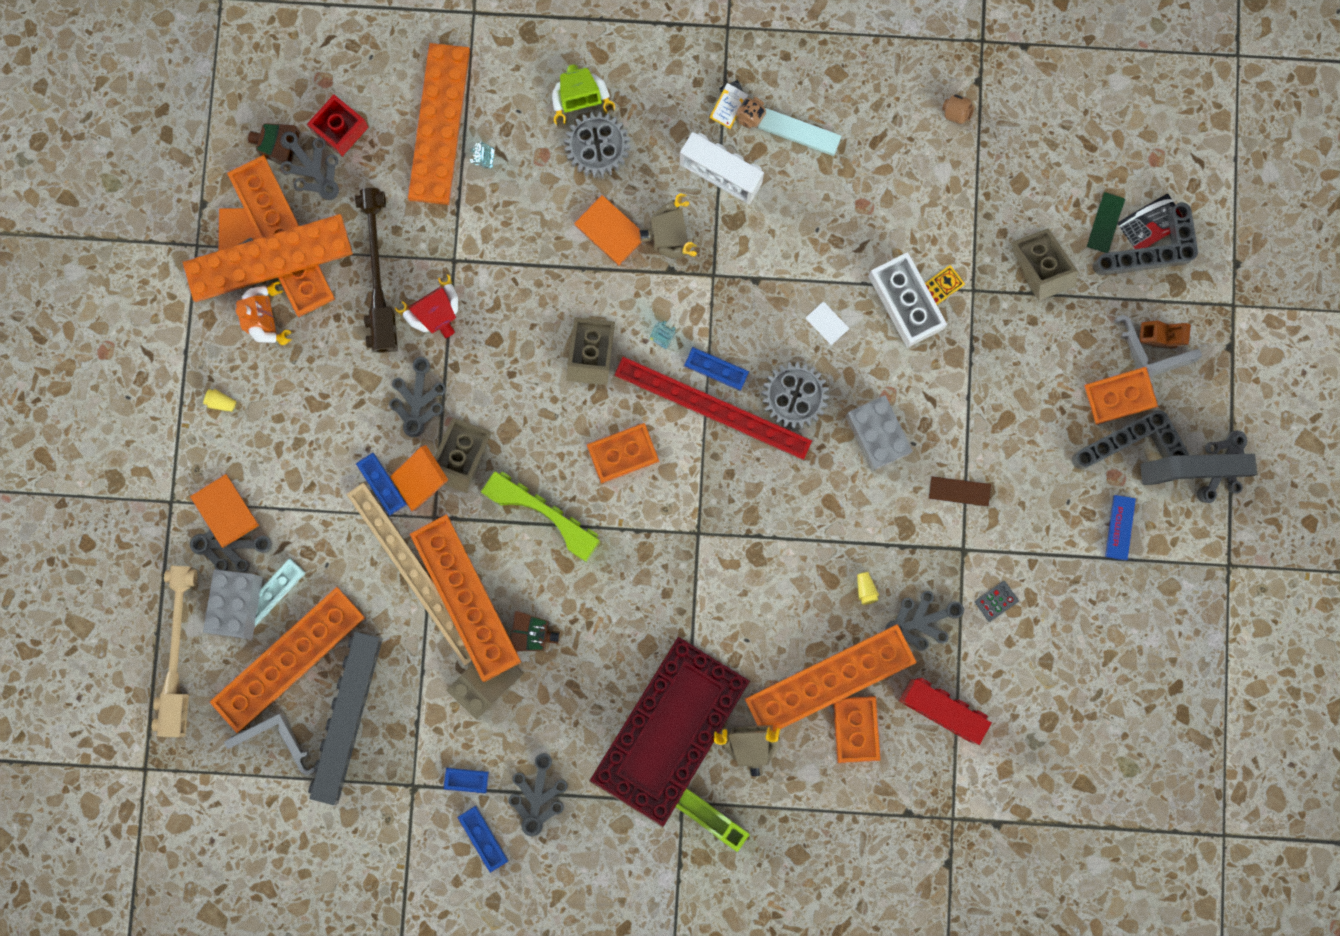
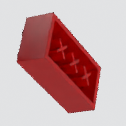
M921 677L910 679L898 700L900 703L971 744H981L992 722L987 720L988 715L979 710H969V704L960 699H950L951 694L940 688H931L932 683Z

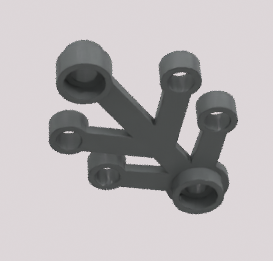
M290 131L285 132L280 138L282 147L291 149L305 167L295 166L291 162L285 161L280 166L281 173L284 175L296 174L313 177L318 184L307 183L303 178H297L293 183L294 189L299 192L303 190L318 192L325 200L335 199L339 193V187L334 182L335 166L339 162L338 157L334 154L327 156L325 159L327 172L326 178H324L320 173L322 150L326 145L325 141L322 138H316L312 142L314 151L313 161H311L298 145L296 134ZM287 136H290V137L293 138V142H292V143L287 142V140H286V137H287ZM316 141H319V142L322 143V147H321V148H318V147L315 145V142H316ZM333 158L335 164H330L328 159ZM283 165H288L290 171H285ZM296 182H302L303 188H298ZM326 186H330L332 188L331 193H328L326 191Z
M418 357L413 361V369L417 372L414 395L406 388V383L403 379L396 378L392 382L393 388L399 391L412 407L411 416L404 410L400 399L393 398L389 403L390 408L396 411L404 421L403 430L405 434L413 438L423 433L425 423L434 416L442 415L444 412V408L440 403H434L429 411L420 416L421 408L435 397L446 393V386L439 382L434 385L432 390L422 396L425 374L430 370V363L424 357ZM424 363L426 365L425 369L419 370V365ZM398 381L402 382V386L400 388H396L395 386ZM443 386V391L438 393L436 388ZM398 401L400 403L399 407L393 408V403ZM436 406L441 408L438 413L434 412V407ZM412 424H417L415 431L410 429Z
M1232 431L1226 440L1208 442L1205 445V451L1208 454H1217L1220 449L1228 448L1225 454H1245L1244 448L1247 445V437L1242 431ZM1212 445H1214V451H1213V452L1211 451V446H1212ZM1236 477L1227 478L1228 491L1233 494L1240 493L1243 489L1242 483L1237 481ZM1212 478L1208 486L1199 488L1197 497L1200 502L1212 503L1216 499V489L1222 478ZM1234 484L1237 486L1236 490L1233 488Z
M211 530L205 535H195L190 541V548L195 554H204L214 564L216 570L223 571L228 569L229 564L226 560L220 559L212 549H220L235 564L238 571L245 572L249 569V562L241 559L233 549H255L258 552L266 553L272 548V541L266 536H258L255 540H235L222 548L217 540H212L215 536ZM200 541H204L205 543L203 548H199L198 546ZM266 541L267 547L261 548V542ZM223 561L225 566L223 569H219L218 564ZM241 562L246 564L244 569L239 568Z
M925 591L921 594V602L912 621L904 623L908 611L914 607V601L911 598H904L901 601V609L896 620L890 621L885 626L886 630L898 624L905 640L914 644L918 650H926L929 646L928 640L926 638H917L906 631L917 629L935 638L938 643H946L949 638L947 632L938 631L926 624L947 617L953 619L960 618L964 613L963 605L960 602L954 601L949 603L946 609L924 616L929 603L934 600V595L931 591ZM924 594H930V601L924 600ZM906 600L911 602L910 608L904 606ZM951 607H957V614L951 613ZM940 633L945 635L944 641L938 639ZM920 640L925 641L926 645L924 648L919 647L918 642Z
M541 753L535 758V766L538 768L534 793L527 784L523 773H516L512 779L513 783L519 786L530 802V814L523 806L522 797L519 794L511 795L509 797V804L515 807L523 819L522 831L531 837L540 834L545 821L555 814L562 813L564 810L563 803L555 801L550 809L539 815L540 806L558 793L565 792L568 787L566 781L558 780L554 787L542 794L546 771L552 765V758L547 753ZM543 757L548 760L545 766L540 763V759ZM517 775L523 777L522 783L516 782L515 778ZM560 782L564 783L565 789L559 790L557 784ZM512 797H518L519 803L513 804L511 801ZM554 804H559L561 806V810L559 812L554 811ZM529 822H535L536 828L530 829Z

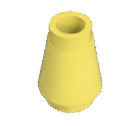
M208 389L203 404L207 405V408L233 412L237 401L217 389Z
M869 572L858 574V597L862 605L877 602L879 593Z

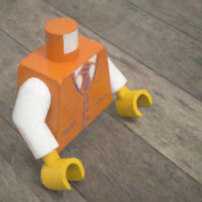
M280 282L272 283L267 288L266 286L250 288L244 293L242 300L236 301V314L239 316L241 329L250 334L257 342L275 343L278 341L279 344L286 345L292 340L285 337L291 334L290 330H284L277 335L270 298L267 296L268 293L271 296H275L283 292L275 289L276 285L281 284Z

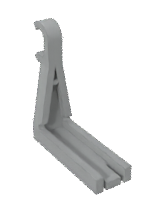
M1121 315L1114 321L1117 324L1118 322L1125 323L1128 332H1123L1120 338L1127 339L1136 368L1147 367L1149 377L1195 363L1202 357L1200 349H1195L1147 364L1149 359L1130 318Z
M284 712L224 741L227 749H230L278 724L279 728L277 729L300 772L304 775H310L314 772V767L310 770L305 768L302 757H306L308 751H301Z

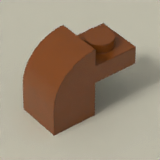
M1158 320L1141 322L1140 343L1165 349H1177L1178 346L1189 345L1191 324H1166Z

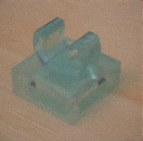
M483 142L475 143V148L471 149V152L474 153V159H470V162L484 168H493L494 148Z
M658 321L649 339L667 349L676 333V328L672 327L670 329L665 326L666 321L662 323Z

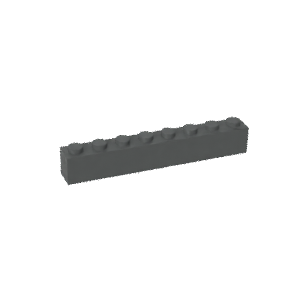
M355 632L354 635L350 636L348 647L350 648L349 655L345 656L342 668H345L343 677L340 676L337 682L338 696L334 697L331 705L333 710L332 718L327 720L325 730L328 731L327 736L320 745L321 758L316 761L314 772H316L315 780L311 781L308 793L311 794L309 799L330 805L339 804L383 638Z

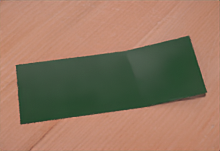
M1104 192L1089 237L1088 248L1109 253L1125 198Z

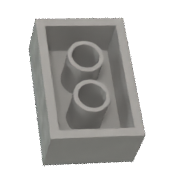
M886 395L846 414L845 417L872 472L913 452Z
M214 569L203 633L252 640L263 577L255 574Z

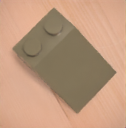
M1049 228L1011 242L1026 281L1038 301L1076 287L1078 270Z
M574 317L566 381L608 385L615 322Z
M452 418L434 456L448 478L444 485L468 493L490 439L491 431Z
M473 663L446 691L476 720H480L524 673L517 666H514L490 680L482 682Z

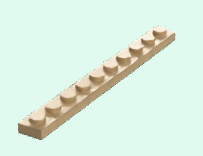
M363 482L346 495L465 666L472 662V659L432 579L367 485Z

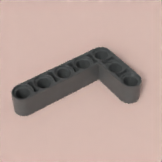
M1180 202L1169 210L1168 222L1171 233V245L1102 254L1093 263L1094 272L1098 275H1111L1180 266L1194 260L1198 255V247L1191 207L1187 203ZM1176 210L1182 212L1183 218L1176 215ZM1179 230H1183L1186 233V238L1180 236ZM1182 250L1188 251L1189 258L1183 256ZM1162 252L1168 254L1169 261L1162 258ZM1141 256H1147L1149 263L1143 262ZM1122 257L1128 260V266L1122 264ZM1101 260L1108 263V269L1101 266Z
M1156 410L1079 450L1073 455L1072 463L1078 469H1086L1149 435L1163 458L1171 457L1174 453L1179 455H1189L1168 415L1162 410ZM1153 416L1159 418V426L1153 423ZM1135 426H1139L1142 429L1141 435L1135 433ZM1164 434L1170 437V444L1163 441ZM1117 435L1123 437V445L1118 444L1116 441ZM1099 444L1105 447V454H1101L1098 451ZM1080 454L1087 456V464L1080 461Z
M1255 454L1180 455L1140 464L1142 485H1154L1178 479L1230 478L1258 475Z

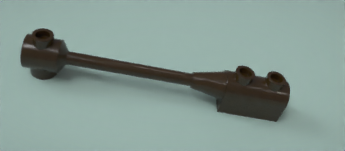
M364 188L359 191L360 195L355 196L356 208H361V212L368 216L373 290L369 315L364 316L365 327L370 328V335L366 336V346L371 348V351L374 353L398 351L395 311L392 307H386L384 293L381 289L376 214L382 210L381 208L386 207L385 192L380 191L378 188Z

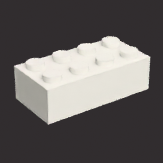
M692 132L680 151V165L750 205L762 185L764 176L762 169L756 164L752 163L750 165L745 162L744 158L736 153L731 154L727 152L723 145L719 143L713 144L708 141L709 139L705 135Z
M908 252L871 270L868 277L907 348L942 331L946 327V321Z

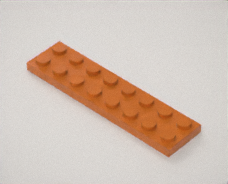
M429 43L408 193L409 201L450 204L470 56L469 47Z
M264 155L227 173L259 238L299 227ZM319 265L278 277L298 317L335 300Z
M341 214L184 261L183 266L193 301L199 302L352 255L353 251Z
M446 514L410 533L482 682H486L521 663L522 661L449 516Z
M336 587L210 701L211 705L237 734L240 733L365 620L366 617L341 589Z
M898 624L745 698V701L757 725H773V732H776L777 728L782 729L917 662Z

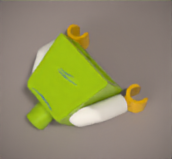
M575 64L569 65L567 72L560 75V82L556 84L552 92L553 108L556 111L554 123L558 126L557 119L562 117L564 118V125H566L567 119L562 114V110L566 113L602 104L601 100L604 102L602 108L604 114L607 115L605 108L607 105H610L614 112L615 104L609 101L608 97L610 95L604 80L595 74H591L588 68L579 69Z

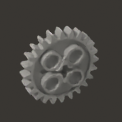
M591 112L590 118L583 114L582 122L579 119H575L577 126L570 125L572 132H566V136L569 139L564 140L565 145H567L564 148L565 153H570L567 155V159L573 160L571 163L572 167L578 165L577 170L579 173L584 169L585 176L592 172L594 178H596L597 173H600L601 177L604 178V172L606 171L611 176L612 168L619 171L618 163L621 165L625 164L623 158L629 157L626 151L630 150V145L626 144L630 142V137L626 136L628 134L627 129L621 130L623 123L616 124L617 117L610 120L609 113L604 118L601 112L598 113L597 117ZM593 128L597 129L602 157L601 162L597 158ZM608 130L611 134L604 137L601 135V132ZM583 134H589L591 136L588 140H582L580 138ZM609 149L613 150L614 154L606 156L604 152ZM587 153L594 154V157L590 160H587L584 158V155Z
M788 362L787 369L780 365V372L774 369V377L767 376V380L770 383H764L763 385L768 390L762 391V395L767 397L762 400V403L768 404L765 412L772 411L770 419L775 416L777 417L776 424L782 420L784 428L789 423L793 430L796 424L799 425L800 429H803L804 423L811 426V419L815 422L819 420L816 414L823 416L824 412L820 408H827L828 406L823 401L829 400V396L824 395L829 388L822 387L826 380H819L821 373L813 374L815 367L809 371L807 370V363L803 368H800L799 362L796 363L795 367H792L791 363ZM791 378L794 381V386H785L783 380ZM802 379L803 381L798 393L799 397L795 401L792 412L789 413L788 409L793 398L791 394H794L798 380ZM811 385L814 388V392L807 394L804 392L803 387ZM784 397L788 401V405L784 407L779 406L777 399ZM804 404L807 407V412L799 413L796 406Z

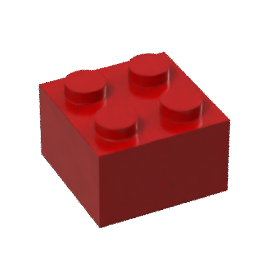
M335 94L307 123L311 132L318 138H322L325 144L341 157L369 128L365 119Z

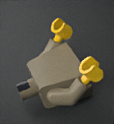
M678 194L675 200L670 201L657 210L652 218H650L649 229L639 230L640 242L652 241L654 251H658L660 254L671 259L684 257L687 254L692 257L697 255L695 251L690 252L691 248L697 247V245L688 242L682 208L679 209L680 206L687 207L689 205L688 201L682 203V198L686 197V194Z
M773 725L733 727L729 736L726 729H723L722 734H718L715 731L714 742L722 745L731 757L737 761L739 766H749L750 775L756 777L763 774L762 765H768L770 760L776 756L781 746L780 729L777 728L776 732H773Z

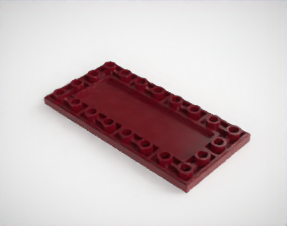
M677 637L589 782L663 828L713 745L714 732L720 733L750 681L690 643Z

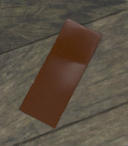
M931 476L929 499L989 506L991 484Z

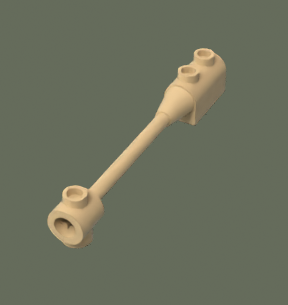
M171 566L170 570H166L164 574L165 583H169V587L175 591L169 672H167L160 697H155L153 704L154 710H159L158 719H153L152 731L157 732V736L186 737L189 694H180L179 673L177 670L184 592L190 589L191 586H196L198 580L197 570L187 566Z

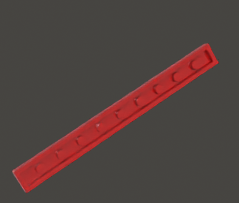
M622 357L614 374L615 377L801 460H804L812 443V440L628 358Z

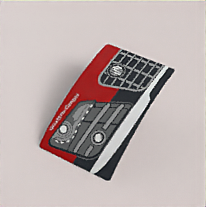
M1167 193L1119 221L1118 225L1135 249L1147 248L1171 234L1168 212L1175 206V203ZM1176 210V215L1183 218L1179 210Z

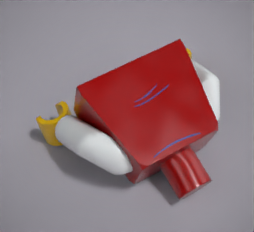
M446 274L447 282H441L439 277L440 287L412 305L408 306L402 301L401 303L404 305L403 310L399 311L395 307L396 312L402 315L411 327L422 332L430 331L431 333L440 330L445 339L455 333L450 322L456 319L455 314L458 312V295L448 274Z

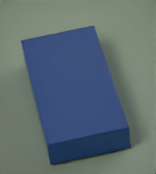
M446 768L444 789L486 794L489 772Z

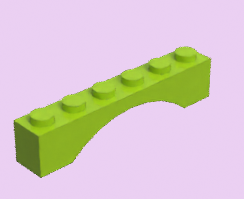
M494 471L481 491L483 495L500 506L519 505L544 514L560 530L568 551L587 563L600 543V540L597 539L599 536L597 533L589 528L587 531L579 527L581 525L580 522L572 517L568 520L562 516L564 512L556 506L548 507L545 505V499L537 494L533 497L527 493L529 491L527 487L521 483L515 485L510 482L512 478L502 471L500 474Z
M687 788L676 805L677 809L736 852L740 850L750 835L744 828Z

